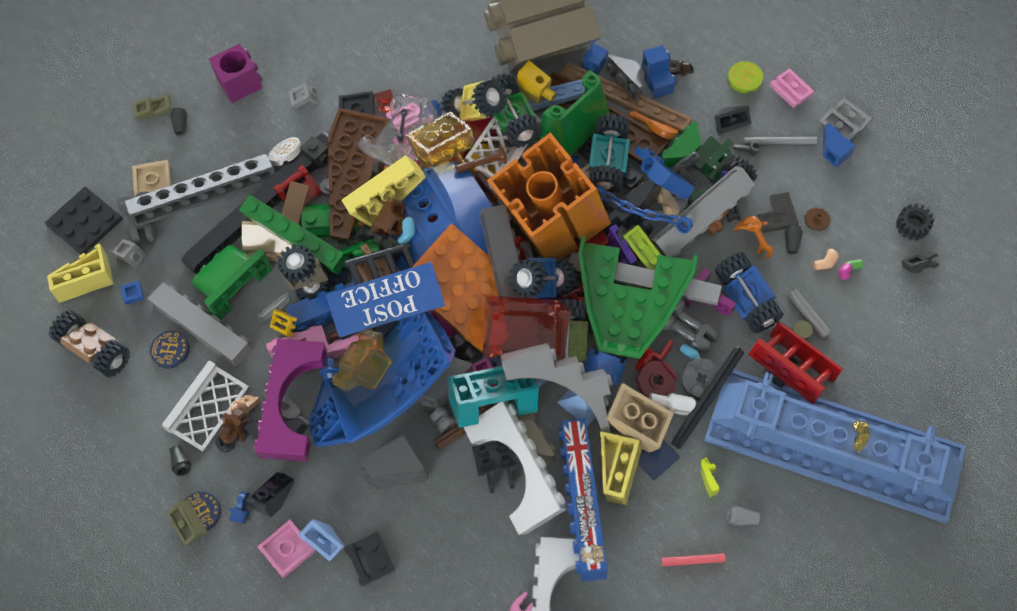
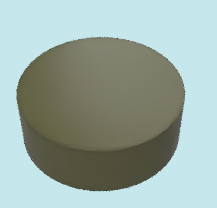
M798 321L794 324L792 331L806 341L811 337L813 328L807 321Z

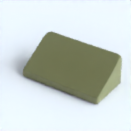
M189 500L178 501L166 513L185 547L207 534L206 528Z

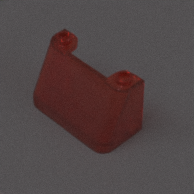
M486 296L484 305L483 352L487 356L498 357L499 354L503 353V350L517 351L548 343L550 349L555 350L557 360L558 358L564 359L571 312L565 303L557 300Z

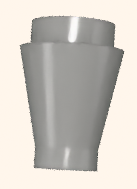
M737 505L728 508L727 522L733 526L759 524V512H754Z

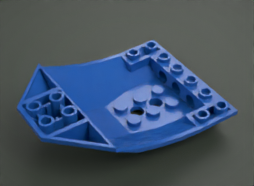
M457 161L423 169L422 172L426 178L402 200L406 205L404 210L405 217L413 218L416 233L408 242L411 244L410 252L414 263L423 256L451 223L488 255L479 213L483 208L493 206L469 170L461 173L456 172L455 165L459 164ZM424 203H429L425 208H421ZM437 215L438 219L435 222L430 223L428 221L431 216ZM402 253L398 262H395L399 272L409 269Z
M429 311L398 320L399 322L394 324L384 335L387 339L385 344L378 340L364 353L339 368L341 372L338 382L327 383L323 379L309 418V427L316 447L352 443L377 432L414 404L452 363L455 349L444 328Z

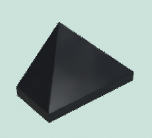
M748 105L726 107L714 115L717 133L752 123Z

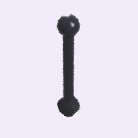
M407 109L401 110L402 119L400 132L397 136L398 141L404 140L403 130L405 116L408 115Z

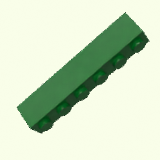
M252 195L248 196L239 209L246 218L287 244H295L296 247L300 244L302 247H307L314 259L318 258L322 266L336 275L344 266V261L348 260L344 253Z

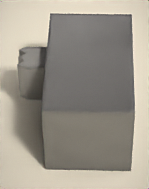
M365 225L356 228L355 237L363 241L371 240L375 236V233Z

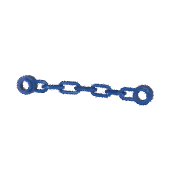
M596 186L597 191L601 193L599 195L601 201L614 203L628 213H634L652 221H667L675 225L677 230L684 234L688 233L693 227L692 219L689 217L663 215L648 209L642 210L625 200H621L613 193L607 192L603 187ZM606 194L612 196L610 199L605 198ZM625 204H627V205L631 206V208H630V209H627V208H624L623 206H624ZM647 212L656 214L655 218L646 216ZM673 218L678 219L676 223L672 222Z

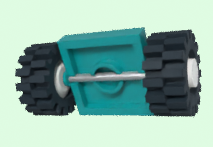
M607 114V116L601 115V117H598L596 131L592 136L589 158V180L595 187L601 186L611 193L619 192L622 189L623 176L626 173L630 142L627 138L630 123L627 118H622L621 115L616 116V114H613L611 116Z

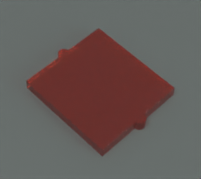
M478 170L476 172L477 183L492 204L497 201V196Z

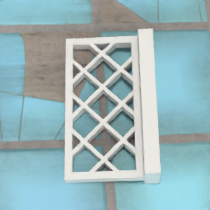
M493 117L465 157V161L473 160L471 158L472 154H479L480 158H483L484 153H491V155L496 153L499 148L494 149L492 141H499L506 152L507 164H504L502 161H495L475 167V169L490 178L494 174L488 170L487 165H494L496 174L514 159L518 160L527 144L523 148L522 146L520 148L516 146L506 148L504 140L509 139L507 136H502L500 127L495 117ZM496 129L498 137H491L489 130ZM488 141L490 149H482L480 142Z
M209 360L163 422L162 426L169 433H173L204 452L224 424L222 418L220 420V415L224 413L230 415L229 408L226 411L219 412L217 402L229 400L231 407L234 405L231 400H240L248 391L249 386L218 368L216 364ZM218 373L225 377V384L214 386L213 379ZM238 385L243 388L238 395L230 396L229 386ZM226 387L228 397L217 399L215 389ZM213 390L214 400L203 402L202 394L205 391ZM215 403L217 413L205 415L203 405ZM201 406L202 416L191 418V409ZM217 416L218 424L216 427L207 428L206 418ZM203 419L205 429L193 431L192 421ZM189 422L191 432L182 434L177 431L181 424ZM206 432L207 439L201 446L195 442L194 435Z

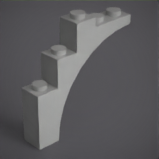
M548 343L500 355L506 380L539 378L553 381L569 388L580 396L592 409L601 432L611 433L609 426L612 424L606 419L608 414L605 407H609L606 395L611 394L609 387L613 385L610 374L606 375L604 369L585 373L583 363L578 362L576 356L557 360L555 350L550 349Z

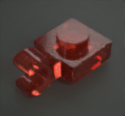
M391 89L374 94L379 111L385 110L387 114L393 111V107H396Z

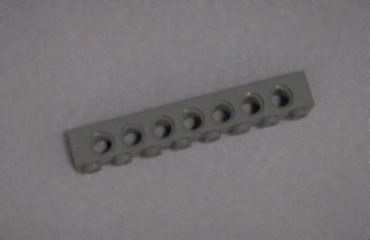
M263 154L126 200L125 203L133 225L136 228L263 185L274 175V170L267 154Z

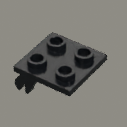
M500 441L472 447L478 476H487L490 493H494L490 472L506 469L510 489H513L511 469L519 468L515 452Z

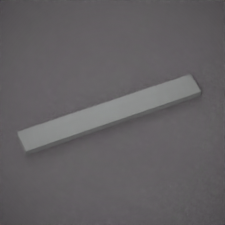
M572 252L569 263L574 264L573 267H576L577 271L574 273L581 274L579 255ZM617 262L614 282L652 290L655 270ZM691 279L682 298L717 305L722 285Z

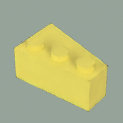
M100 243L94 246L96 249L87 255L84 253L80 255V259L71 265L67 263L47 276L49 289L59 303L114 284L108 256Z
M600 431L604 496L606 501L627 505L642 451L640 440Z

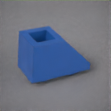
M830 123L826 124L822 134L823 157L837 168L852 155L855 145L850 139L843 136L836 127H833Z

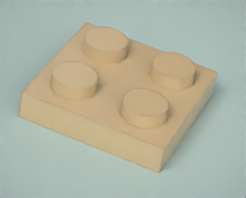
M168 160L132 166L134 197L139 192H153L172 185L170 163Z

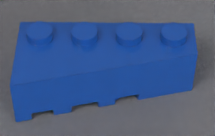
M353 278L351 279L352 283L345 286L343 283L335 286L336 289L331 292L322 291L314 299L306 298L287 306V313L297 318V321L292 323L295 325L293 332H302L312 326L322 325L325 328L327 325L334 323L326 294L354 286Z

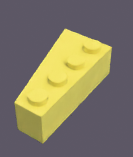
M405 155L342 199V202L350 215L371 227L389 197L402 201L426 176L418 164Z

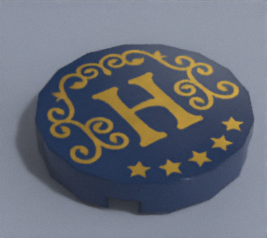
M165 331L159 334L150 345L152 360L159 367L163 368L177 367L178 364L186 360L189 354V344L186 338L176 331Z
M195 492L184 499L190 501L207 531L217 524L221 514V506L212 494L208 492Z

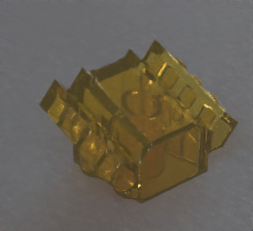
M371 329L359 331V340L351 342L339 362V372L332 374L333 385L345 391L360 385L368 390H375L392 363L390 357L383 351V333Z

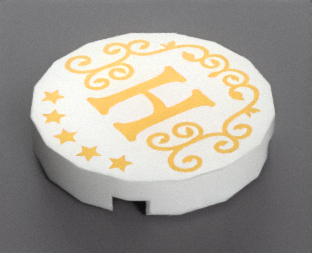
M296 137L283 140L271 150L268 156L269 160L275 166L283 165V162L286 160L288 162L292 161L301 152L300 147L302 143Z

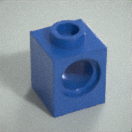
M593 44L583 57V69L591 70L598 75L607 63L609 50Z

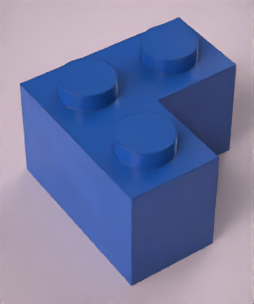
M663 45L644 50L641 67L645 70L644 80L654 99L674 93V86L676 85V79L669 71L671 56Z

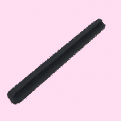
M733 348L695 405V408L671 441L675 448H682L744 354L741 348Z

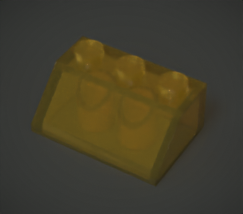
M451 111L406 134V138L416 157L427 168L447 161L453 157L455 152H463L474 146L472 128Z

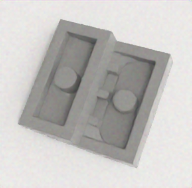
M845 97L834 109L831 108L820 119V123L824 126L830 123L850 140H853L872 122V118Z

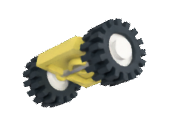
M493 80L465 85L463 89L448 90V92L444 93L445 96L441 97L444 100L440 102V105H443L441 111H445L443 113L444 117L448 116L447 119L452 122L484 119L486 115L499 113L505 108L504 104L507 101L504 98H507V94L504 95L503 92L506 90L505 88L501 89L503 86L501 83L498 84V81Z

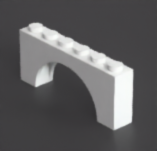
M504 401L479 415V424L463 428L472 444L481 445L488 441L497 440L509 446L519 457L525 471L526 489L520 506L509 517L518 534L523 535L528 534L567 509L564 505L566 503L564 497L555 488V480L545 470L546 464L540 456L538 457L535 451V443L526 434V426L516 416L517 410L515 406Z
M541 537V542L536 543V556L540 557L539 564H535L534 577H538V586H533V598L537 599L536 607H532V611H550V599L556 584L566 573L575 569V561H578V554L573 553L572 541H576V539Z

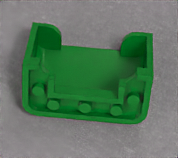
M591 70L582 78V85L585 87L584 95L570 108L565 110L560 106L554 105L543 113L539 140L551 133L569 156L573 155L595 134L598 117L610 114L601 80Z

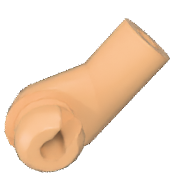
M834 249L827 250L824 260L813 262L814 270L832 268L838 260V252Z

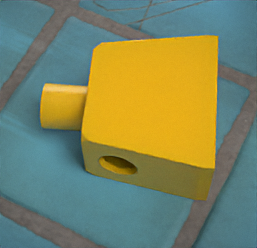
M528 61L518 72L517 85L519 86V91H523L527 99L536 104H539L544 98L550 102L555 99L557 93L550 89L551 78L532 62Z

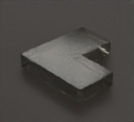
M789 192L771 195L770 201L773 211L757 214V218L761 222L768 223L762 225L760 229L762 233L786 229L788 225H799Z

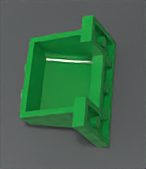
M229 245L220 253H217L211 262L201 268L200 272L194 277L192 285L206 298L204 302L211 314L221 320L233 309L228 300L252 277L260 283L273 269L265 252L260 248L252 256H249L236 247Z

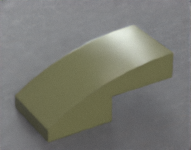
M168 94L153 100L146 97L132 103L136 119L160 116L171 112L173 109L171 98Z

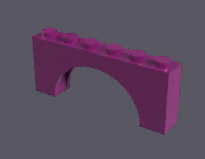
M277 339V344L273 346L272 350L274 359L273 364L269 366L270 379L265 385V393L267 395L266 400L262 402L261 406L263 415L262 420L258 422L259 436L258 439H255L254 451L260 458L308 462L311 442L308 436L299 435L285 425L282 415V404L288 387L298 376L311 369L325 367L327 348L324 342Z

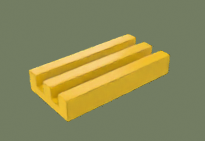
M274 309L270 328L286 336L293 337L294 333L291 332V329H295V325L292 323L293 321L296 322L297 318L282 310ZM277 315H279V316H281V317L287 319L288 321H285V320H283V319L277 317ZM276 321H277L278 323H280V324L285 325V326H286V329L283 328V327H281V326H279V325H277V324H275Z

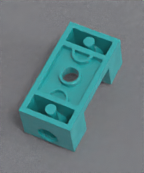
M503 366L448 377L449 402L459 428L479 424V406L514 400L518 416L538 412V387L534 378L506 380Z

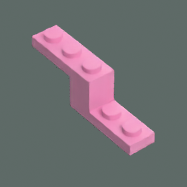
M322 325L312 326L302 332H294L293 337L287 336L273 339L270 343L266 344L272 358L273 346L277 344V339L324 342L327 348V356L333 357V359L370 347L366 333H356L350 338L339 339L329 344Z

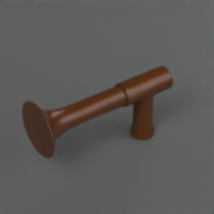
M499 146V150L492 155L468 162L465 161L459 151L453 155L459 163L455 165L457 173L495 161H502L504 164H507V155L502 146Z

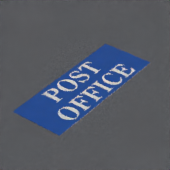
M432 262L326 294L339 337L445 306Z

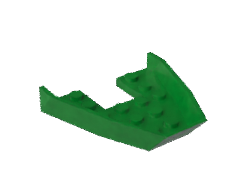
M582 236L578 252L587 313L599 352L640 358L664 328L695 274L698 255L694 254L693 260L658 255L652 290L614 284L620 248L586 243V236Z

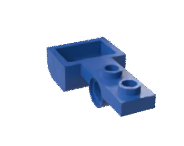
M637 146L634 153L643 159L641 170L648 174L647 176L653 182L681 199H686L695 189L691 184L663 164L665 161L657 155L654 157L655 153L647 147L642 149Z

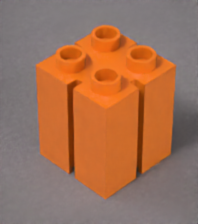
M551 133L521 154L527 164L526 167H522L518 160L514 159L487 180L501 204L505 205L506 210H509L511 219L524 236L533 243L532 246H534L542 258L563 260L578 249L574 238H579L581 241L582 236H586L587 242L611 224L596 187L577 164L573 163L571 157Z

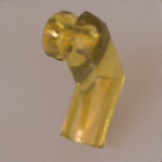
M856 420L853 423V428L858 432L859 437L852 447L856 451L862 452L871 436L868 424L865 421Z

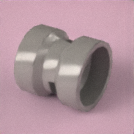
M445 406L436 409L429 418L433 424H437L438 430L442 434L457 424L456 419L448 414Z

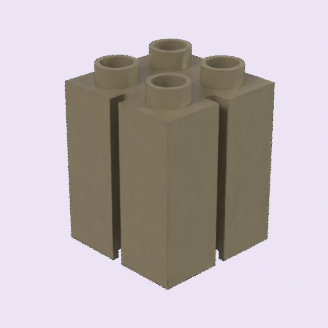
M492 0L488 4V10L484 11V17L488 30L490 32L497 30L498 35L501 36V39L498 40L499 44L494 45L499 65L507 64L509 71L512 72L521 69L528 61L535 65L588 49L601 38L592 5L585 7L584 2L586 0Z

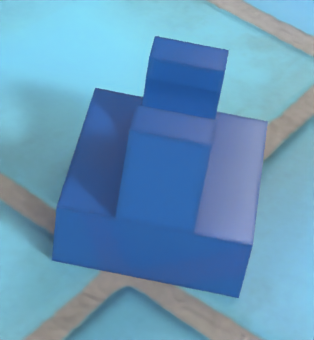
M139 280L120 286L126 305L145 299Z

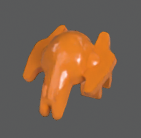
M748 216L736 225L734 232L746 229L749 232L755 233L760 245L757 254L763 253L765 249L767 251L765 258L772 257L773 248L767 245L762 231H760L762 225L768 223L761 222L756 216Z

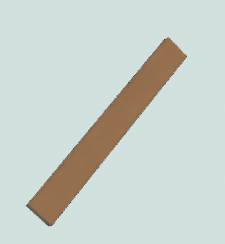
M567 62L559 75L573 82L581 80L588 71ZM598 76L601 80L606 100L631 111L637 110L649 119L677 129L681 134L687 125L690 126L693 118L642 95H639V99L635 101L620 85Z

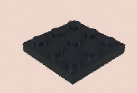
M84 186L44 223L76 252L82 255L91 250L123 218Z

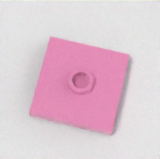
M288 520L257 546L283 579L316 552L312 546L298 536L300 530L291 520Z

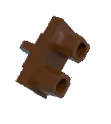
M235 408L230 415L224 413L221 417L225 426L220 431L221 440L224 443H232L238 437L241 442H244L247 438L243 428V424L248 423L245 420L246 413L238 408Z

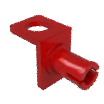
M670 340L660 355L647 348L634 368L639 372L641 367L648 362H663L673 347V341Z

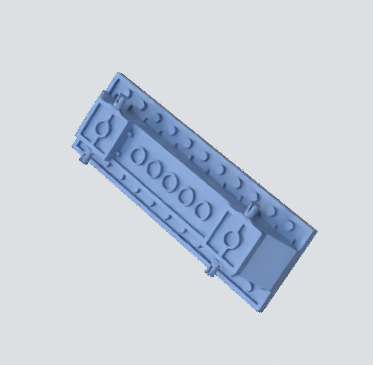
M733 370L722 386L704 439L705 442L945 524L949 521L966 446L935 436L937 430L935 427L932 429L933 426H928L927 433L822 398H818L812 404L794 389L785 386L782 389L772 382L774 375L770 374L769 376V373H765L764 379Z

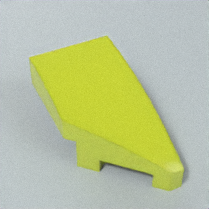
M706 457L701 459V473L705 488L711 498L718 494L720 488L712 475L715 473L716 466L710 464Z

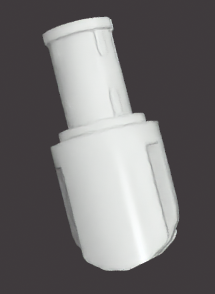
M651 393L649 396L650 400L679 415L687 416L696 405L692 397L670 393L668 396Z

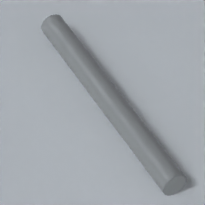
M745 137L743 144L750 145L754 141L759 142L760 145L817 144V137Z

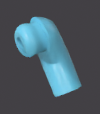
M406 217L402 222L403 234L397 240L400 245L408 243L416 233L415 223L411 217Z
M686 343L681 346L680 352L690 357V360L700 358L698 351Z

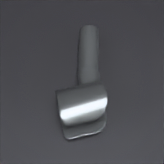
M754 141L750 146L734 145L733 149L745 150L750 155H756L759 149L755 148H759L760 143Z

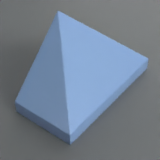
M570 389L557 401L575 419L586 418L587 428L596 419L595 414L587 403Z
M314 519L298 534L299 537L329 561L344 547L331 525Z

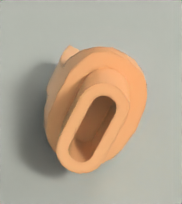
M245 395L240 400H234V405L229 408L230 414L235 408H238L248 415L249 411L260 403L259 397Z

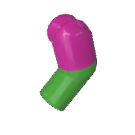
M862 260L844 262L838 270L840 279H849L852 270L863 268Z

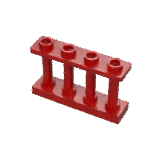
M781 322L775 325L770 333L772 338L767 343L759 339L748 354L812 404L818 400L825 390L822 384L827 379L834 383L843 371L842 367ZM778 343L788 349L783 355L773 348ZM794 355L804 361L800 367L790 361ZM810 367L820 373L816 379L805 373Z

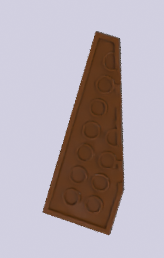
M338 108L328 135L331 239L347 243L350 241L357 218L350 215L342 199L371 180L373 175L372 167L380 155L391 123L390 118Z

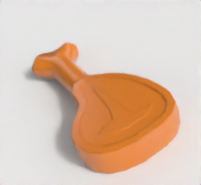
M637 110L629 112V117L646 124L651 131L667 139L676 138L677 129L649 119Z

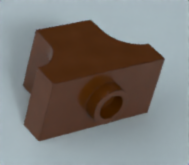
M389 197L370 229L374 233L383 236L392 234L399 237L403 232L402 222L406 218L404 215L406 205L402 201Z

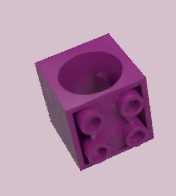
M240 43L208 58L218 82L231 103L262 89L260 81L263 79L258 72V66L254 60L250 59L251 55L247 48L243 49Z

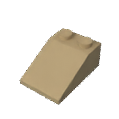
M621 384L606 419L625 437L640 440L642 449L649 453L660 448L674 413L627 385Z

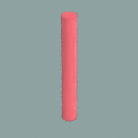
M724 553L661 558L662 567L725 562Z

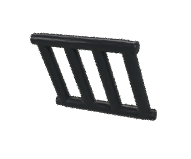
M410 243L344 261L345 267L350 270L355 285L363 283L356 267L357 265L367 263L374 280L380 278L374 260L385 257L391 274L398 272L392 256L394 254L402 252L408 268H412L415 263L410 252Z

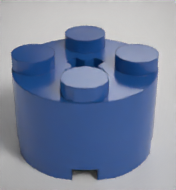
M589 348L584 362L585 373L604 369L606 375L610 374L613 386L620 383L627 360L623 358L621 360L617 356L599 352V350L593 353L594 349Z

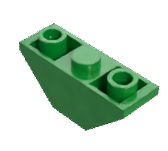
M694 121L690 126L687 125L682 135L673 140L671 147L662 152L660 158L665 161L663 164L666 167H675V164L701 147L698 123Z

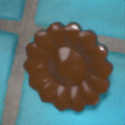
M811 208L804 216L805 223L812 230H825L831 222L830 215L822 208Z

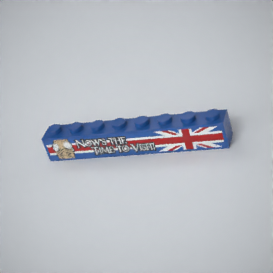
M586 418L561 421V428L558 429L559 441L563 440V446H560L561 459L565 458L566 462L565 465H562L563 476L568 477V483H565L566 496L570 495L571 502H567L568 514L573 515V521H570L571 534H575L576 541H572L573 553L578 554V561H575L576 574H580L581 582L607 579L608 570Z

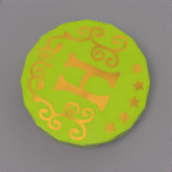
M748 61L734 64L728 73V81L731 88L743 94L757 91L761 87L764 78L761 68L755 63Z

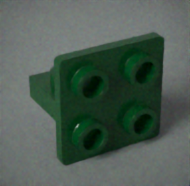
M710 136L696 151L700 156V160L694 163L693 166L715 184L716 181L720 180L723 165L734 156L729 149L733 142L728 138L723 144H720L713 136Z

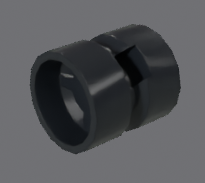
M458 332L450 338L456 351L457 359L468 361L479 352L476 347Z

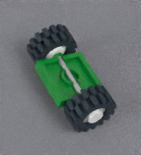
M503 73L502 76L499 74L497 78L493 77V81H498V84L501 83L503 85L501 89L505 88L504 95L507 94V98H504L507 101L504 104L505 108L501 112L493 114L501 131L506 132L510 143L514 147L520 148L522 146L523 148L526 144L528 146L531 145L530 142L534 143L536 141L535 138L540 137L541 128L523 91H519V86L511 74L506 75V73Z

